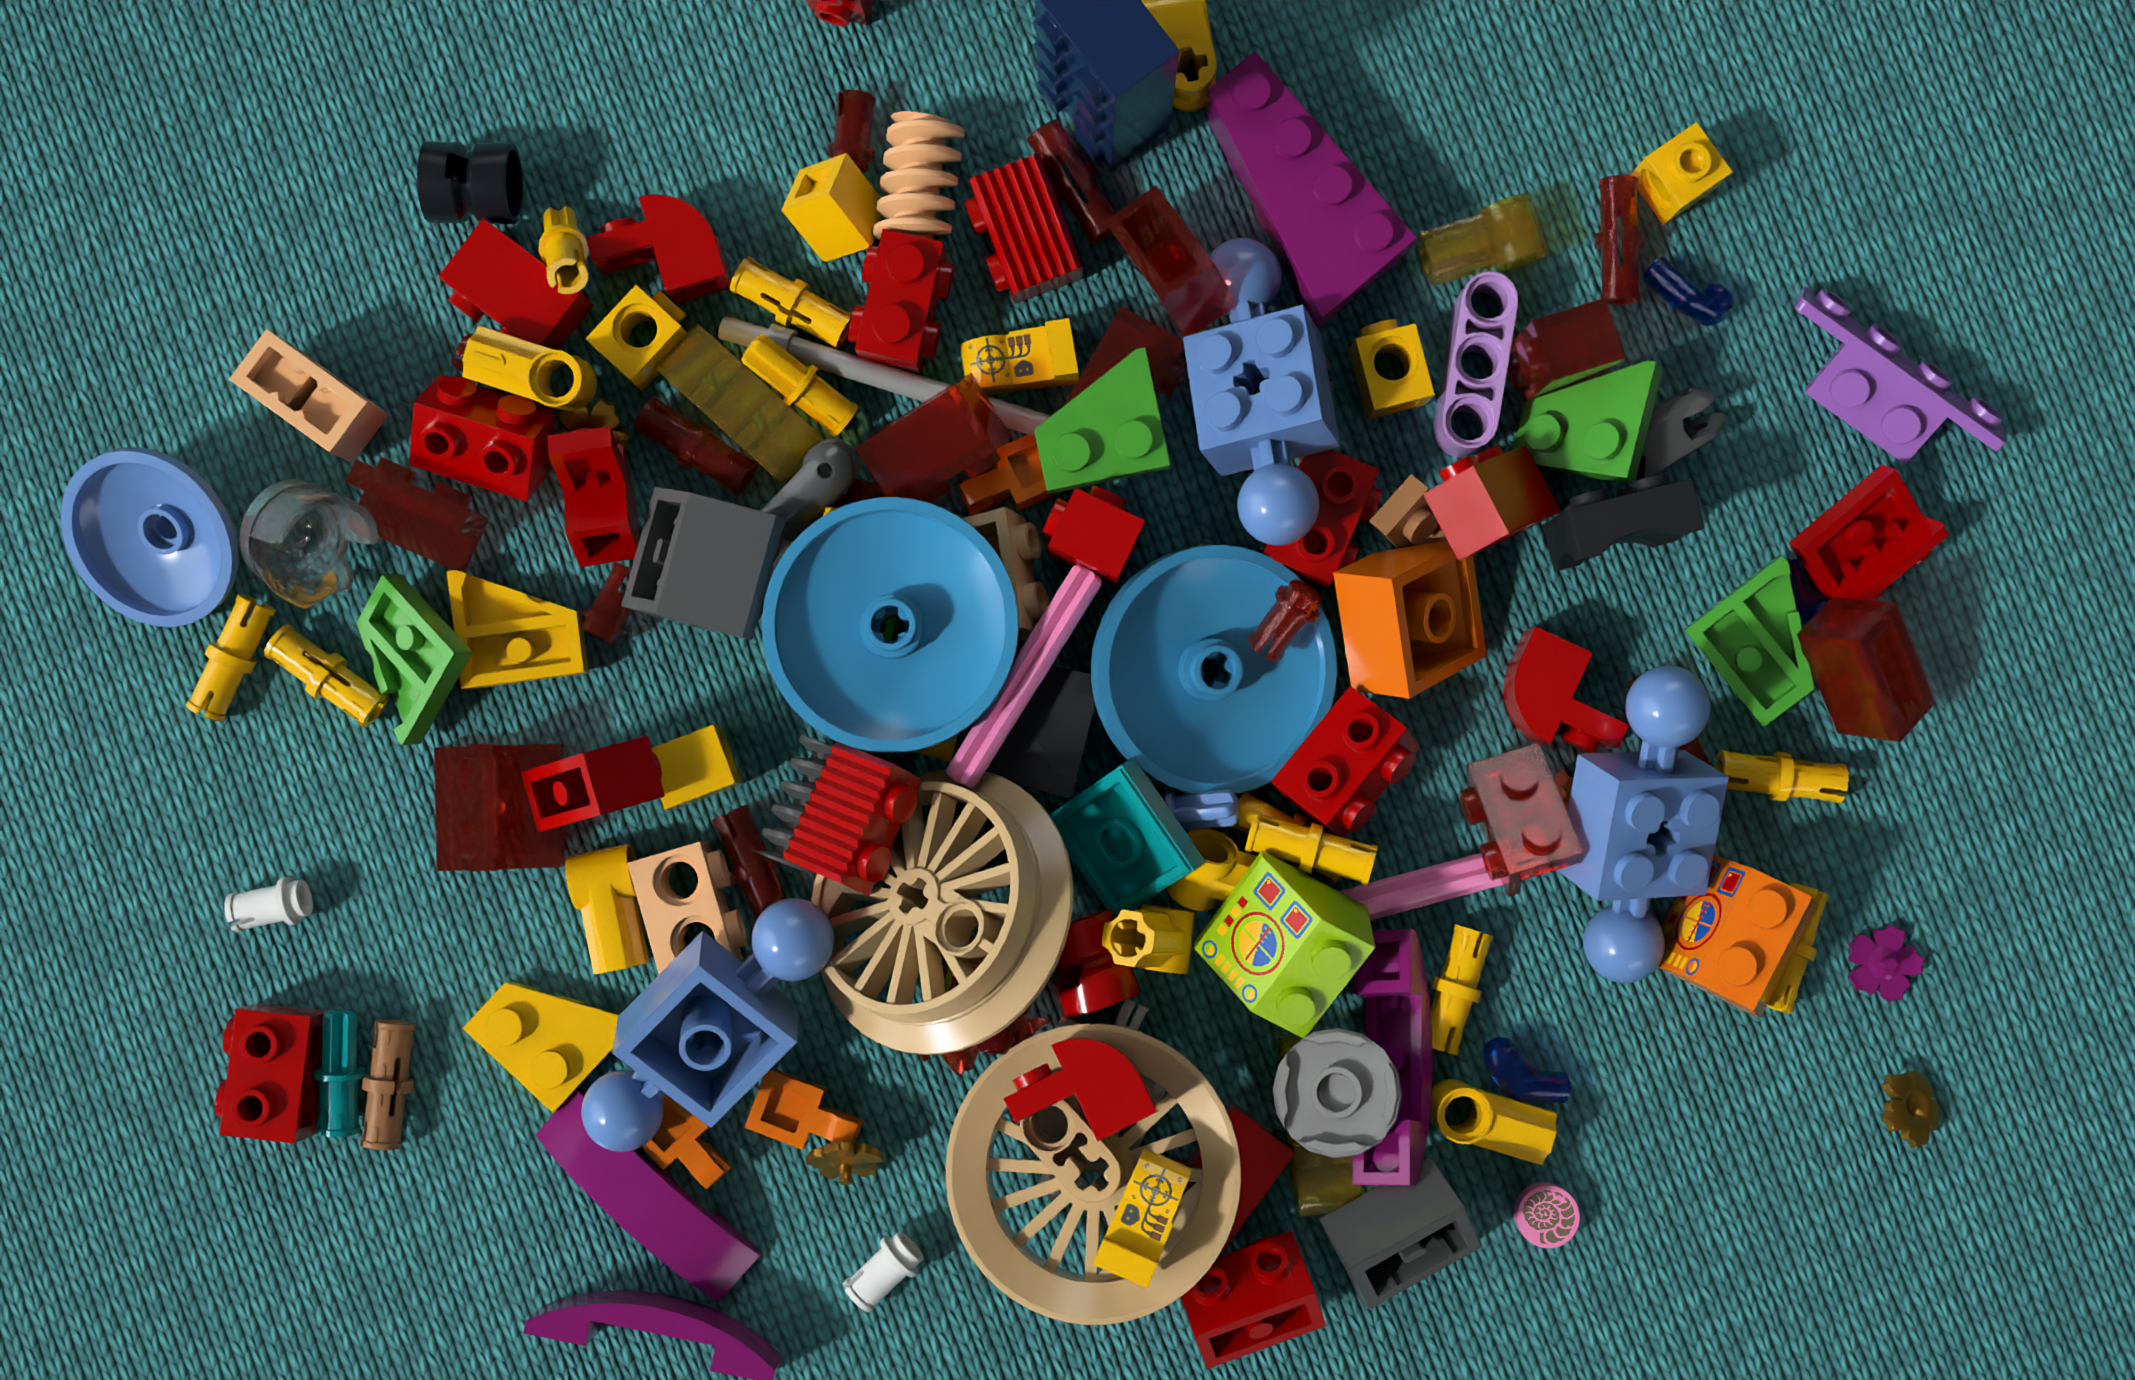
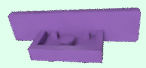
M1804 286L1796 296L1795 308L1842 342L1839 348L1808 383L1805 393L1902 463L1907 464L1947 417L1996 452H1999L2007 443L2005 428L2000 424L2004 417L1997 409L1980 397L1974 396L1970 401H1967L1949 387L1953 384V380L1933 363L1923 360L1918 366L1899 352L1903 347L1900 341L1882 327L1873 324L1867 330L1848 316L1852 312L1851 307L1839 296L1825 288H1822L1817 294L1807 286Z

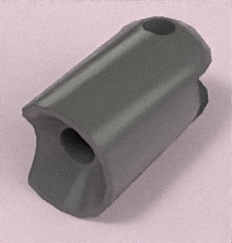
M1691 387L1680 391L1653 408L1636 480L1659 474L1717 437L1724 427L1726 416L1723 413L1706 414L1686 425L1683 424L1684 418L1693 416L1709 407L1716 399L1715 393L1706 388Z
M834 438L823 440L809 449L804 457L802 468L761 510L762 512L786 519L781 537L793 542L806 528L823 517L826 506L834 507L847 493L848 488L858 476L860 464L857 453L845 441Z

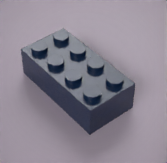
M1035 0L1036 20L1032 24L1036 31L1037 41L1033 45L1038 58L1035 68L1038 72V77L1041 79L1036 82V87L1053 112L1058 114L1064 109L1077 126L1072 133L1085 155L1093 162L1101 158L1109 170L1113 171L1169 129L1180 51L1141 0Z

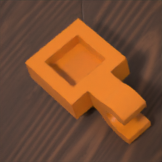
M1028 434L991 451V459L996 467L995 469L974 476L959 484L963 493L961 498L970 516L992 510L1009 496L1017 512L1060 493L1047 494L1036 438Z
M772 1067L762 1078L744 1128L803 1150L807 1147L812 1133L834 1143H856L864 1119L844 1111L822 1106L828 1090L827 1087Z
M666 1094L662 1098L663 1119L660 1128L655 1136L642 1148L663 1170L669 1168L679 1159L704 1188L708 1189L711 1185H715L732 1166L715 1148L700 1138L710 1127Z

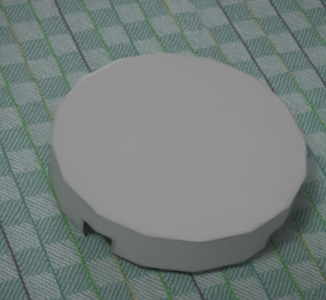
M1340 1028L1313 1032L1294 1045L1278 1065L1273 1086L1276 1114L1289 1135L1308 1151L1333 1158L1361 1155L1381 1143L1397 1122L1402 1101L1399 1073L1386 1051L1364 1034Z

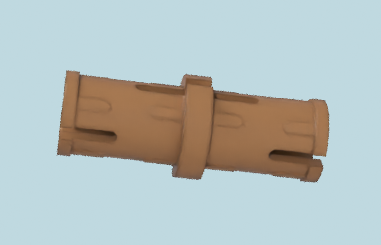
M380 1019L374 1021L375 1035L370 1075L363 1076L361 1089L368 1091L360 1146L375 1150H397L402 1146L401 1133L406 1094H411L414 1087V1079L409 1078L408 1075L416 1023Z

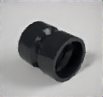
M427 141L422 144L417 163V187L421 211L427 222L464 223L470 214H474L479 222L484 218L490 224H516L519 221L523 204V173L520 155L514 143L479 142L475 144L471 152H468L461 142Z

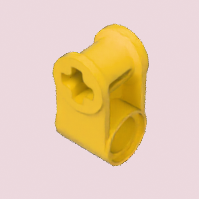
M1141 0L1180 51L1172 106L1182 111H1196L1203 108L1207 90L1216 83L1217 57L1211 38L1206 1ZM1191 68L1193 75L1197 76L1198 80L1187 82L1185 74L1180 73V70Z

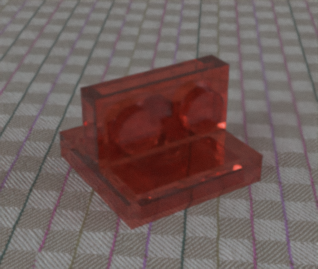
M490 743L468 744L466 747L434 748L437 871H496L565 867V825L538 832L521 774L523 771L563 759V744L503 745Z

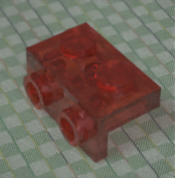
M383 457L380 458L376 468L356 459L346 483L360 488L364 492L351 519L352 525L452 570L466 571L489 521V518L468 508L473 497L440 482H437L433 493L412 484L416 472Z
M1539 743L1467 764V785L1465 789L1459 790L1462 809L1470 826L1480 824L1486 843L1480 844L1484 867L1491 881L1501 879L1508 897L1520 893L1522 880L1582 863V847Z

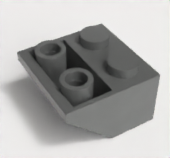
M654 487L621 606L682 625L752 640L757 622L763 613L764 596L773 563L780 551V538L786 519L691 492Z
M1431 1157L1422 1162L1416 1186H1378L1320 1218L1363 1306L1369 1310L1482 1247L1464 1205Z

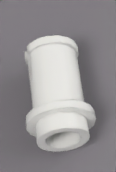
M290 876L280 878L277 881V885L228 894L224 903L227 922H232L230 928L236 933L284 921L289 926L300 924L303 917L309 916L313 909L312 895L307 883L302 879L295 881Z
M897 1232L893 1237L885 1235L880 1240L881 1249L853 1276L848 1277L843 1282L848 1296L865 1312L870 1313L874 1310L876 1304L906 1276L914 1278L919 1272L917 1265L923 1261L924 1257L916 1244L902 1232Z

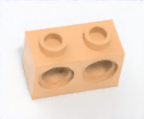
M268 329L264 331L229 378L230 381L329 453L352 464L389 415L293 344Z
M700 841L627 863L659 974L687 947L686 934L689 927L695 922H701L709 926L714 933L717 943L739 960L743 959L740 947L748 945L747 933L739 910L729 911L723 887L731 885V878L726 859L721 850L712 851L710 841ZM679 862L691 865L698 876L697 888L689 897L677 895L669 883L670 872Z

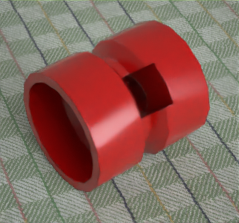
M1112 908L1081 917L1070 923L1066 943L1055 968L1059 972L1060 978L1054 984L1065 1019L1106 1008L1141 992L1133 967L1114 964L1113 956L1107 948L1102 946L1104 924L1115 919Z

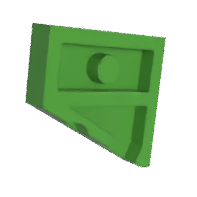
M1145 347L1135 349L1034 429L1047 494L1170 469L1169 455Z
M1647 360L1526 401L1513 450L1527 446L1539 470L1629 484L1635 482L1663 368L1656 361Z
M1778 555L1683 629L1763 727L1815 689L1809 660L1805 653L1800 615L1794 600L1789 575L1791 574L1790 567L1783 555Z
M382 574L356 624L365 650L370 653L373 659V672L380 693H393L403 721L402 724L393 729L397 740L401 745L421 744L470 658L472 651L401 574Z

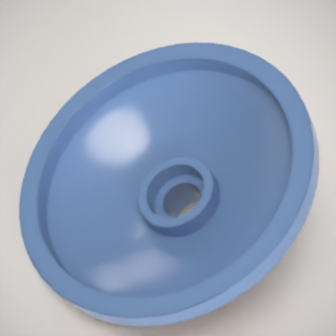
M124 447L107 451L89 460L77 470L69 481L61 506V528L64 543L69 557L81 578L108 606L124 616L144 624L158 627H177L202 619L223 603L229 595L237 576L239 553L236 533L229 514L220 498L194 470L181 461L159 451L140 447Z

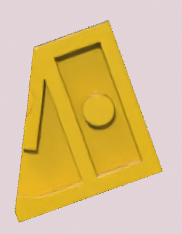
M458 570L447 571L454 632L472 651L470 658L459 675L461 689L472 690L589 674L582 613Z
M508 981L495 992L462 1029L545 1107L554 1113L613 1051L617 1020L620 1014L585 1005L583 1001L565 996H554L541 992L535 987Z

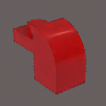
M658 194L640 196L639 200L645 221L637 223L633 218L617 219L601 226L600 234L586 237L591 259L604 275L657 260L665 291L675 304L730 289L732 278L722 245L702 214L681 199Z
M610 426L594 429L580 428L572 432L548 435V456L564 492L565 532L579 566L585 567L634 559L640 540L639 520L632 475L623 443H616Z
M1536 626L1523 632L1504 676V703L1513 724L1526 738L1537 745L1551 744L1558 728L1565 730L1561 740L1582 751L1596 753L1599 747L1603 749L1619 748L1629 725L1572 698L1593 653Z
M1085 1038L1067 1039L1052 1044L1051 1046L1062 1070L1053 1074L1048 1063L1043 1064L1013 1079L1012 1081L1017 1092L1003 1098L1014 1122H1019L1075 1094L1097 1142L1159 1111L1139 1069L1125 1053L1108 1043Z

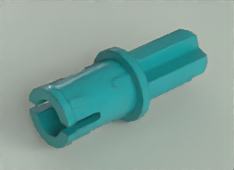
M334 1009L326 1011L323 1015L322 1068L313 1072V1078L319 1081L317 1134L320 1136L347 1137L359 1133V1080L365 1076V1070L357 1067L358 1015L356 1011L349 1009Z

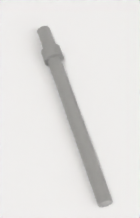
M725 315L719 326V339L748 347L757 336L764 334L806 366L814 364L819 370L1034 437V429L1051 417V415L798 338L797 330L774 323L769 328Z

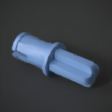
M1170 788L1166 795H1160L1185 832L1186 830L1233 826L1239 821L1240 803L1238 797H1236L1231 789L1210 790L1194 794L1182 793L1181 790Z

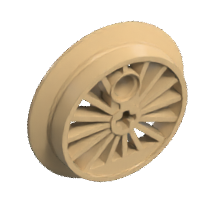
M947 769L917 776L921 779L917 788V807L912 817L900 826L904 848L896 836L890 848V865L894 872L889 869L881 879L891 886L890 889L873 887L870 895L866 896L823 876L816 875L811 903H814L825 912L834 931L832 955L827 964L820 970L826 988L839 1011L855 1028L875 1042L891 1049L910 1054H946L978 1045L995 1036L1021 1016L1038 997L1054 972L1064 949L1073 910V880L1069 856L1063 838L1053 819L1031 794L1017 784L986 771L973 789L966 788L951 779L946 773ZM957 802L966 804L951 829ZM931 804L926 829H924L922 806ZM989 818L994 827L972 844L983 824ZM1004 849L1006 850L1009 863L977 872ZM1010 885L1008 904L981 901L974 897V895ZM855 900L877 903L849 912ZM979 924L976 938L969 944L972 930ZM867 929L844 947L843 936ZM941 953L959 985L948 992L945 989ZM873 956L858 979L854 970ZM920 972L923 1002L912 1004L917 977ZM892 974L887 1000L884 1003L877 999V996Z
M1099 1023L1068 1025L1041 1032L1020 1042L997 1058L979 1076L959 1108L948 1142L945 1165L946 1190L954 1225L967 1252L981 1272L999 1290L1029 1310L1048 1318L1083 1325H1108L1138 1319L1166 1307L1189 1291L1207 1273L1224 1247L1235 1220L1241 1187V1161L1232 1122L1223 1102L1202 1072L1174 1048L1155 1037L1137 1030ZM1075 1038L1093 1039L1113 1045L1134 1062L1143 1079L1145 1076L1151 1078L1169 1093L1157 1104L1158 1112L1138 1121L1121 1138L1118 1137L1120 1132L1118 1131L1098 1142L1075 1094L1052 1105L1061 1109L1068 1120L1067 1133L1063 1138L1059 1139L1048 1138L1040 1132L1036 1120L1038 1113L1020 1121V1124L1004 1117L1008 1107L1003 1098L1017 1092L1012 1081L1013 1079L1043 1064L1048 1063L1053 1073L1062 1070L1051 1045ZM1177 1103L1181 1106L1193 1127L1139 1148L1129 1149L1132 1144ZM1000 1131L1027 1144L1039 1159L993 1157L997 1132ZM1198 1140L1202 1168H1192L1193 1170L1188 1182L1195 1183L1181 1197L1178 1205L1180 1207L1148 1288L1104 1269L1098 1272V1267L1092 1265L1099 1250L1101 1211H1103L1109 1227L1117 1210V1205H1119L1136 1167L1135 1163L1138 1162L1144 1148L1161 1154ZM1083 1155L1091 1162L1098 1160L1100 1157L1107 1161L1109 1167L1103 1174L1108 1182L1106 1185L1098 1178L1090 1184L1084 1180L1081 1174L1085 1171L1087 1165L1082 1159ZM992 1171L1053 1174L1055 1178L997 1198ZM1058 1190L1061 1191V1194L1017 1234L1014 1233L1002 1213L1003 1210ZM1071 1203V1209L1049 1257L1045 1261L1032 1252L1025 1243L1065 1206ZM1086 1210L1085 1272L1082 1275L1066 1271L1058 1266L1083 1211Z

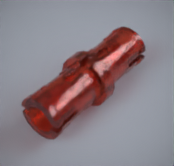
M1058 119L1052 120L1036 129L1029 135L1026 141L1035 153H1039L1043 166L1054 183L1052 189L1057 201L1065 200L1086 233L1089 243L1091 245L1097 244L1117 232L1123 226V222L1117 217L1097 184L1096 179L1099 174L1093 164L1084 163L1073 143L1064 132L1061 122ZM1062 161L1066 163L1076 182L1089 201L1088 204L1084 202L1076 186L1061 164Z
M1616 175L1599 180L1601 232L1594 236V246L1597 251H1601V304L1620 306L1640 302L1639 249L1645 246V233L1638 230V177ZM1617 217L1622 219V265L1617 263Z
M656 396L650 399L649 404L646 403L635 420L634 429L679 457L677 459L678 464L687 470L694 467L720 483L721 486L735 496L740 495L743 488L745 489L758 468L757 462L732 449L714 436L715 430L704 422L697 425L673 410V408Z
M747 804L727 812L728 814L725 816L724 814L711 821L719 833L734 868V871L729 873L734 885L741 884L757 920L767 907L788 898L774 869L779 865V862L756 852L767 850Z

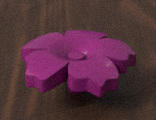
M1888 925L1883 929L1873 930L1871 939L1863 934H1856L1855 938L1849 942L1850 952L1848 960L1851 963L1859 964L1847 976L1854 990H1863L1868 994H1873L1878 989L1883 1000L1888 1002L1894 999H1903L1904 991L1910 987L1909 980L1903 975L1921 974L1924 958L1916 953L1913 946L1903 945L1905 938L1904 930H1899L1894 925Z

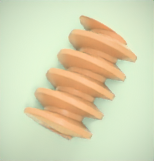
M914 111L895 112L890 117L896 123L887 128L886 134L887 141L893 147L885 151L883 156V164L890 172H886L880 178V189L888 196H884L877 201V213L886 220L879 221L874 225L873 236L880 240L882 229L933 239V236L951 234L952 225L937 219L936 213L955 209V201L939 194L940 188L958 186V177L942 169L943 164L961 162L962 153L946 146V140L964 138L965 129L949 122L943 117Z

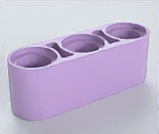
M1483 272L1474 276L1457 296L1452 309L1433 424V435L1438 447L1444 453L1453 457H1467L1477 453L1493 438L1499 423L1518 308V292L1514 283L1509 278L1497 272ZM1476 293L1491 295L1499 306L1498 317L1484 318L1479 316L1471 305V296ZM1475 352L1484 357L1489 365L1488 377L1485 379H1475L1468 376L1461 366L1462 354ZM1456 412L1471 414L1479 425L1477 439L1465 440L1457 436L1451 427L1452 414Z

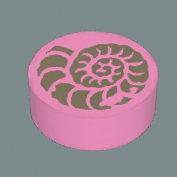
M1549 1182L1534 1183L1526 1187L1519 1194L1514 1204L1513 1217L1517 1229L1530 1243L1538 1247L1549 1249L1560 1247L1571 1240L1578 1229L1580 1214L1577 1203L1567 1191L1556 1184Z

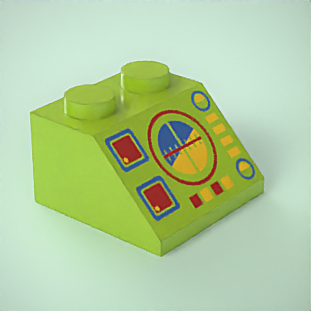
M1261 851L1194 941V949L1251 1012L1301 1038H1305L1375 949V942L1366 905L1276 857Z

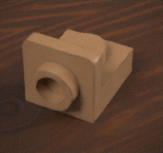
M1412 474L1369 520L1397 548L1447 540L1423 495L1430 489Z

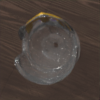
M290 479L271 485L253 500L242 520L239 541L242 556L250 570L263 580L279 597L291 604L307 609L333 593L351 590L353 572L349 563L344 558L349 541L362 544H376L379 534L375 519L358 502L343 495L333 493L314 482ZM323 582L319 587L315 589H307Z

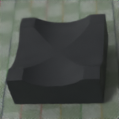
M1664 473L1632 482L1631 487L1617 491L1616 498L1610 499L1608 489L1605 488L1570 498V502L1559 505L1561 510L1558 512L1559 515L1542 525L1554 572L1576 567L1585 559L1599 556L1612 544L1637 543L1656 547L1675 542L1680 535L1704 529L1705 526L1692 479L1671 484L1669 473Z
M1052 665L986 772L1001 776L1018 786L1072 799L1095 707L1091 674ZM975 723L958 735L953 757Z

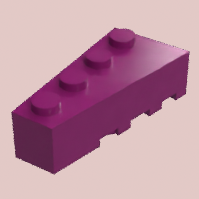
M1255 50L1207 90L1203 113L1238 182L1241 181L1254 207L1253 212L1263 232L1266 231L1291 287L1294 286L1302 304L1319 330L1407 256L1417 237Z

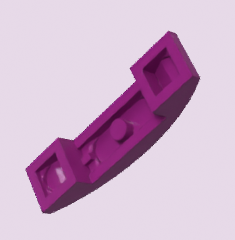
M1416 930L1372 931L1375 949L1354 974V994L1365 997V1036L1383 1048L1399 1073L1402 1101L1397 1122L1385 1139L1365 1153L1353 1156L1352 1185L1416 1186L1425 1152L1432 1095V1026L1426 972Z
M580 1087L577 1088L536 1133V1137L567 1174L624 1230L673 1271L719 1302L762 1253L719 1213L715 1212L712 1216L639 1148L628 1152H615L597 1145L587 1134L582 1122L581 1108L586 1093Z
M600 1291L561 1299L540 1307L526 1320L524 1334L586 1346L598 1333L600 1323L714 1345L715 1349L710 1371L753 1380H774L780 1370L783 1357L768 1341L751 1328L718 1310L691 1300L647 1291Z

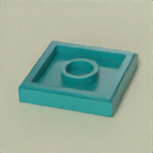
M1134 757L1050 814L1063 838L1069 856L1105 908L1113 909L1115 918L1118 917L1122 909L1132 910L1205 862V859Z

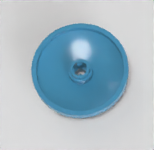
M881 497L854 502L829 512L806 528L791 543L777 564L767 587L762 614V639L770 672L777 687L795 712L813 728L837 742L860 750L887 754L907 753L936 746L952 739L975 723L990 708L1008 679L1015 659L1019 634L1018 609L1011 580L1002 561L987 540L966 521L944 508L924 501L899 497ZM890 618H900L905 623V632L898 634L897 640L886 639L882 633L883 624Z
M1202 545L1184 548L1168 553L1140 569L1121 587L1106 609L1096 633L1091 659V684L1095 705L1104 729L1113 744L1127 760L1134 757L1148 777L1172 788L1194 794L1220 789H1231L1237 794L1271 782L1330 711L1337 679V657L1331 628L1322 607L1307 585L1295 573L1271 557L1254 550L1229 545ZM1204 659H1208L1211 662L1212 671L1209 677L1203 680L1204 671L1201 669V665Z

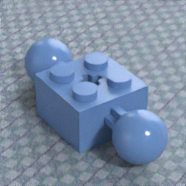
M1236 238L1222 243L1210 254L1205 263L1202 278L1207 298L1217 310L1230 316L1231 324L1183 337L1199 450L1221 477L1254 469V472L1243 483L1238 495L1237 509L1240 521L1246 531L1258 541L1275 546L1287 545L1300 540L1311 530L1319 512V496L1314 483L1303 471L1291 466L1290 459L1341 446L1320 331L1303 304L1266 314V309L1274 302L1281 287L1282 274L1280 264L1275 254L1263 243L1250 238Z
M1659 666L1644 672L1633 682L1628 691L1625 704L1626 716L1632 730L1642 739L1640 752L1581 753L1577 755L1557 871L1597 901L1613 900L1612 905L1599 910L1588 922L1584 932L1583 947L1591 967L1602 977L1618 983H1633L1648 977L1657 969L1663 958L1665 937L1661 925L1649 912L1651 898L1706 895L1729 776L1685 750L1679 751L1680 746L1693 741L1703 731L1708 722L1711 707L1709 694L1701 680L1690 671L1677 666Z
M797 898L780 900L767 907L755 922L751 937L753 953L744 962L740 961L702 931L618 1016L612 1054L635 1070V1072L617 1070L607 1073L598 1078L586 1092L581 1108L582 1122L587 1134L597 1145L610 1151L628 1152L647 1144L660 1128L663 1119L662 1098L666 1094L712 1128L797 1043L798 1006L773 986L780 979L784 981H800L810 978L822 970L829 961L834 948V931L828 916L814 903Z

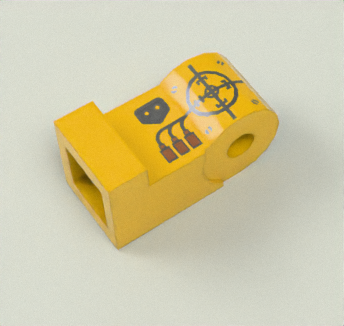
M1069 318L1047 321L1044 326L1010 331L1006 335L974 338L961 343L959 346L966 388L976 393L990 396L1080 384Z
M1144 1148L1092 1265L1148 1288L1180 1207L1178 1205L1193 1169Z

